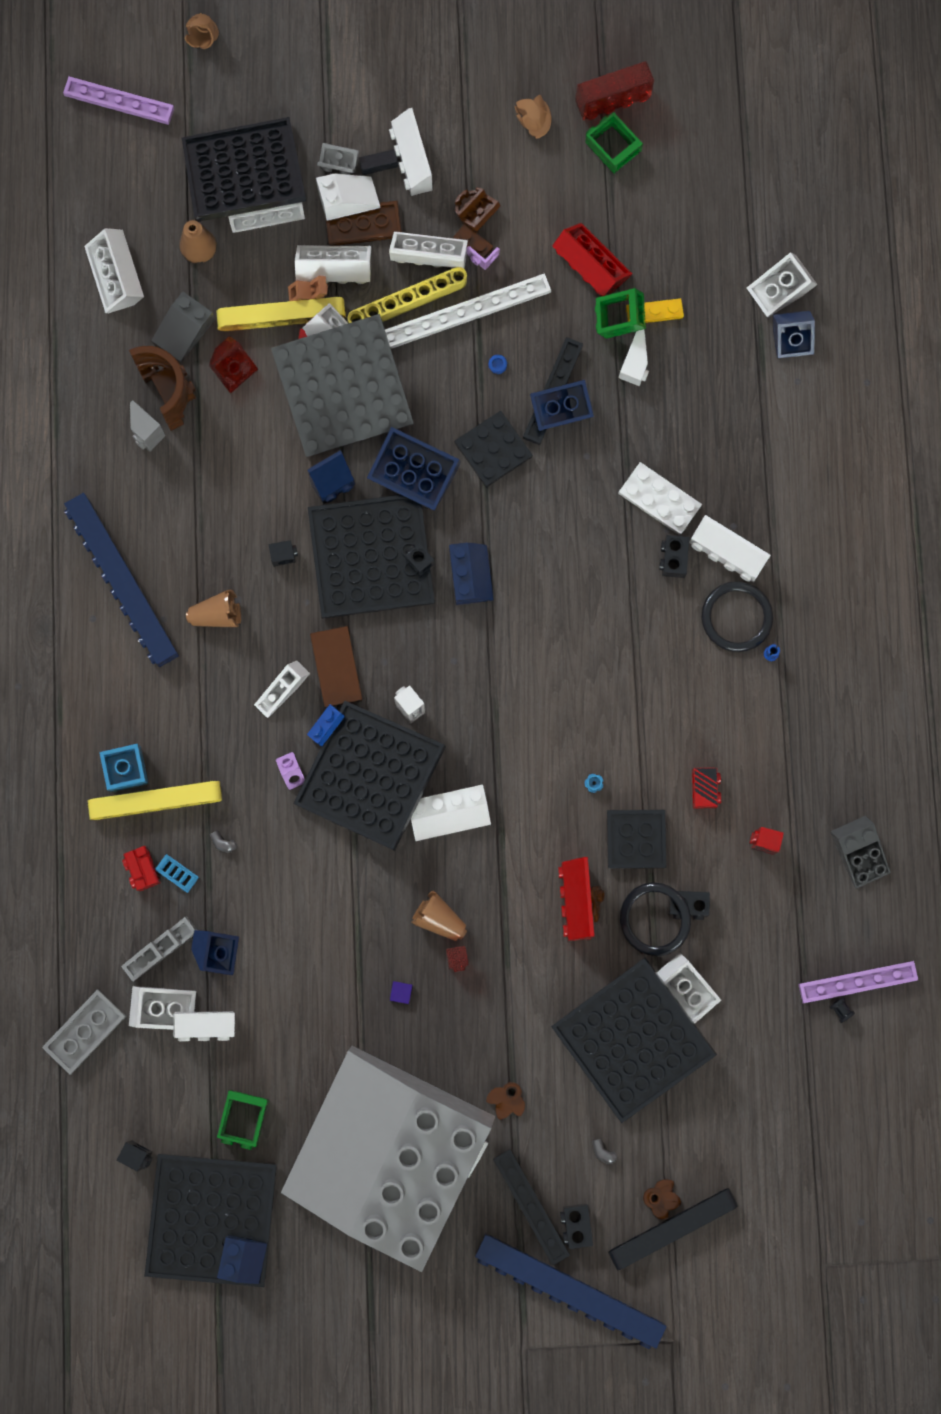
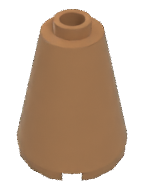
M191 220L184 225L179 244L180 251L186 260L192 263H204L214 256L216 252V239L202 224Z
M231 589L189 607L188 612H186V619L192 626L239 627L238 624L241 623V609L239 603L236 604L234 600L237 596Z
M431 891L427 895L430 899L422 901L413 915L412 919L414 920L411 923L451 940H461L467 932L465 929L466 924L435 891Z

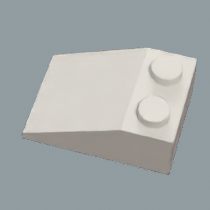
M330 174L316 178L318 193L327 221L380 208L372 177Z
M790 252L749 285L747 289L765 315L770 317L804 296L817 283L799 258Z
M680 952L657 972L694 1024L721 1001L713 989Z
M133 986L129 1026L173 1030L174 1012H194L196 991Z

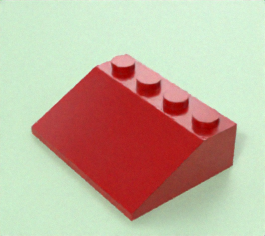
M588 857L564 861L561 863V867H558L559 879L562 878L563 886H560V898H564L565 906H561L562 917H566V925H563V935L567 937L568 941L592 939L594 937Z

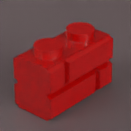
M142 846L123 854L125 859L122 862L125 870L130 871L132 877L129 878L133 889L136 888L137 891H143L161 883L147 846Z

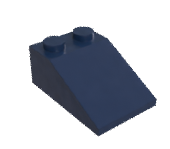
M585 380L530 394L539 431L594 417Z
M341 451L336 452L307 470L311 485L322 503L334 501L338 494L349 492L355 485L354 478Z

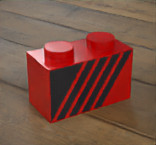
M693 768V809L717 808L718 803H721V792H718V784H721V774L717 773V768Z
M760 827L751 834L749 841L752 844L751 849L774 855L780 851L784 833Z

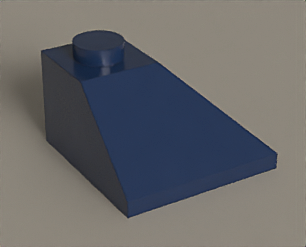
M194 930L191 950L201 971L233 975L239 936Z

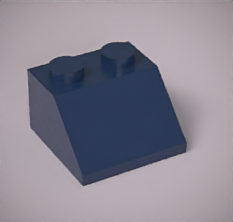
M810 311L773 315V335L777 358L814 354L815 320Z
M228 1235L225 1239L217 1278L237 1283L259 1284L267 1243Z

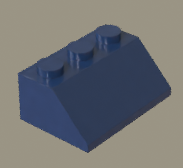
M476 543L449 545L456 605L494 601L487 545Z

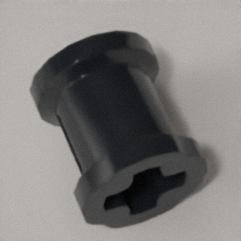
M844 997L829 1006L840 1018V1023H843L855 1014L844 1002Z

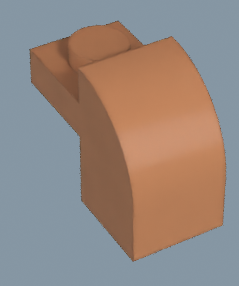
M320 275L311 282L296 280L288 286L289 301L324 298L328 291L326 276Z

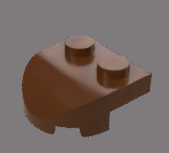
M478 187L472 191L464 190L455 200V212L459 220L475 232L501 207L499 201L485 193L484 189Z

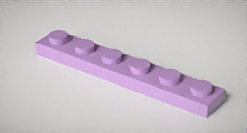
M68 77L63 92L64 96L167 125H169L174 111V106L171 104L73 77Z
M911 961L798 985L802 1003H808L917 981L918 976L915 963Z

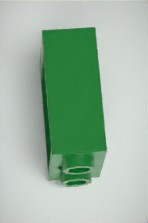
M614 112L610 116H604L600 124L596 127H591L586 132L585 143L614 174L642 151L643 143ZM610 127H613L629 144L614 159L595 141Z
M633 288L596 298L597 334L607 339L646 329L643 292ZM629 300L630 321L608 327L607 305Z
M229 1090L217 1138L221 1139V1143L233 1145V1142L241 1144V1148L252 1150V1147H257L269 1099ZM233 1100L261 1107L253 1140L225 1133Z

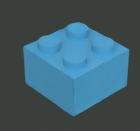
M138 744L99 752L106 787L109 792L149 784L141 746Z

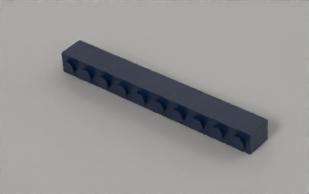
M83 492L64 503L67 508L64 512L69 520H74L76 525L73 527L78 536L82 535L85 539L82 542L88 552L92 551L95 556L92 558L97 568L101 567L104 572L101 574L106 584H111L113 589L110 592L115 600L119 599L122 603L119 606L124 616L129 615L131 619L129 625L134 632L138 631L141 637L138 638L143 648H148L150 653L147 656L151 663H156L160 668L179 657L85 493Z
M485 1233L475 1254V1257L478 1258V1263L486 1267L490 1264L496 1267V1272L504 1276L507 1273L514 1276L513 1280L521 1285H524L525 1282L530 1284L533 1291L539 1294L545 1292L550 1295L549 1299L560 1303V1301L567 1303V1308L578 1313L579 1310L585 1312V1317L594 1322L599 1319L604 1322V1327L612 1331L616 1328L622 1331V1336L630 1340L633 1337L640 1340L639 1344L647 1349H651V1346L657 1349L667 1327L663 1322Z

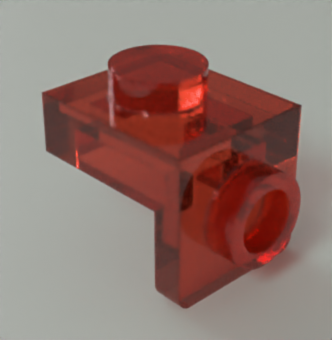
M461 946L446 950L449 969H453L454 972L465 971V967L469 966L466 947Z

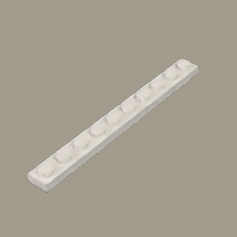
M544 273L385 329L390 348L393 349L549 294L551 289Z

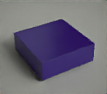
M393 981L390 1001L409 1004L413 985Z

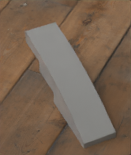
M187 916L184 917L171 929L166 930L157 939L150 942L121 967L134 982L192 938L194 930H197Z

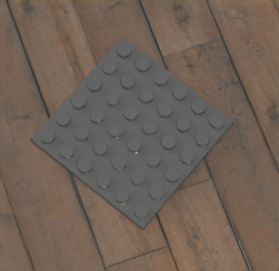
M380 314L271 348L306 457L389 432L391 427L399 429L414 424Z

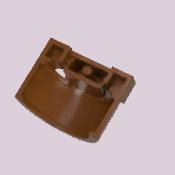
M139 346L130 349L129 352L145 384L153 381L165 405L160 407V410L170 431L184 425L182 418H184L183 412L187 402L195 399L193 392L196 389L191 381L187 382L185 376L188 374L183 365L180 366L175 357L158 347ZM158 366L164 367L160 371L156 372L157 370H159Z

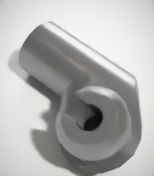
M218 831L210 834L217 850L230 853L236 849L237 844L234 840H223Z
M602 1139L592 1141L597 1159L606 1164L616 1162L617 1154L605 1150Z

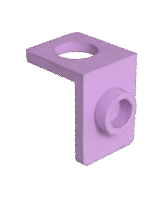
M470 246L467 247V255L470 257V260L476 266L480 265L484 270L492 264L500 253V249L497 247L484 259Z
M293 752L276 759L280 773L289 790L304 783L305 778ZM294 775L299 776L297 782H289L290 777Z

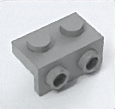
M322 143L320 160L317 166H321V170L332 172L333 169L340 170L339 174L350 175V173H356L359 150Z

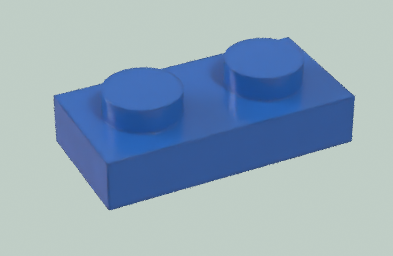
M329 704L307 735L317 744L323 746L345 715Z

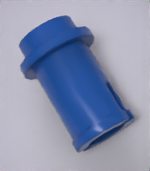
M772 644L764 650L765 659L775 661L780 653L779 646L776 648L777 645Z

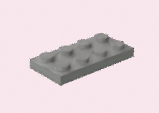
M97 989L42 1048L71 1075L127 1016Z

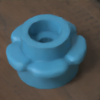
M590 774L588 779L585 780V787L592 793L600 791L603 788V778L600 775Z

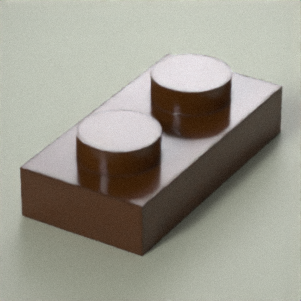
M466 224L453 237V239L468 240L467 247L470 246L484 259L493 249V245Z

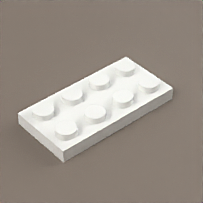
M641 462L618 493L679 536H681L702 506L700 502Z

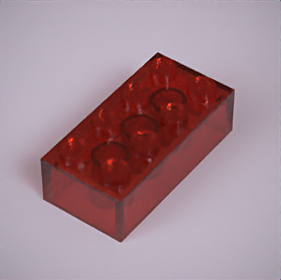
M647 61L577 84L575 102L582 120H591L600 114L612 113L617 108H627L632 103L648 100L652 94L654 79Z

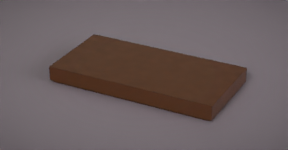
M398 201L380 202V208L326 220L329 246L387 240L393 238L394 232H402Z
M348 626L310 633L324 707L327 708L329 704L332 706L343 705L344 701L349 703L362 701Z

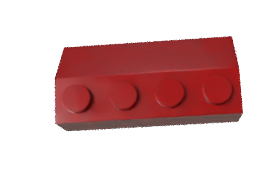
M582 223L564 229L552 245L557 254L563 257L569 263V266L576 270L582 276V279L589 283L595 292L601 296L612 294L632 275Z

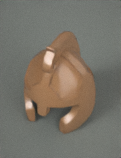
M196 14L189 19L185 26L189 35L187 34L184 39L194 48L207 49L217 40L219 30L215 22L208 15Z
M538 95L534 100L522 99L516 102L515 110L518 113L516 117L520 124L529 130V134L534 136L535 139L544 136L550 129L551 112L542 96Z

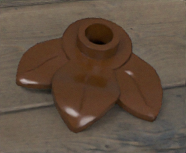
M601 886L591 887L594 922H598L600 918V904L604 901L605 897Z
M514 1082L505 1084L503 1088H494L486 1098L487 1103L496 1104V1115L499 1120L507 1118L512 1112L517 1116H522L525 1110V1102L521 1098V1088ZM510 1088L515 1089V1095L510 1096L508 1090Z
M669 1179L658 1181L654 1188L647 1189L643 1195L645 1205L652 1209L653 1215L656 1218L667 1220L668 1210L677 1209L681 1205L679 1196L672 1192L674 1181ZM655 1194L656 1200L652 1202L651 1197Z

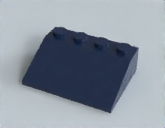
M391 427L367 479L435 511L452 482L461 461Z

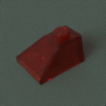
M230 336L215 348L209 363V367L229 393H232L258 370L239 342Z

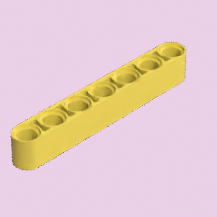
M456 267L351 311L348 314V323H351L356 318L361 320L371 317L369 313L372 311L380 314L382 322L449 295L466 286L467 273L462 267ZM461 276L463 279L456 281L454 277ZM439 283L446 284L444 288H439L437 285ZM422 290L429 291V294L422 295L420 294V292ZM405 297L412 298V301L404 302L403 299ZM393 304L395 308L387 309L386 306Z
M330 297L220 308L216 310L217 326L220 331H234L307 324L329 303L345 319L344 298Z
M220 781L88 800L90 820H100L222 801Z

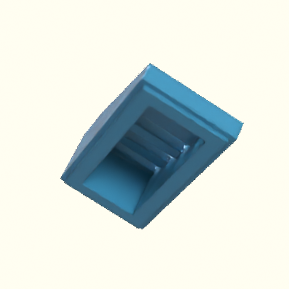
M167 854L155 869L187 893L199 879L197 875ZM168 862H172V864L169 866L166 872H164L163 869L168 864ZM175 866L179 867L174 873V875L171 877L169 874L172 872ZM183 870L185 873L183 874L181 879L177 881L176 878ZM188 875H190L191 879L185 886L182 885Z

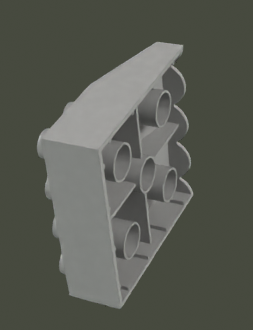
M351 1046L281 1193L348 1236L422 1272L485 1143L495 1116Z

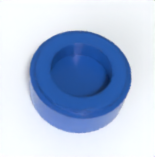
M494 355L490 358L488 364L489 369L493 373L501 374L507 369V360L504 356Z

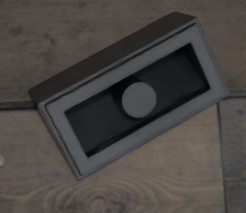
M394 149L358 158L363 175L398 167V160Z

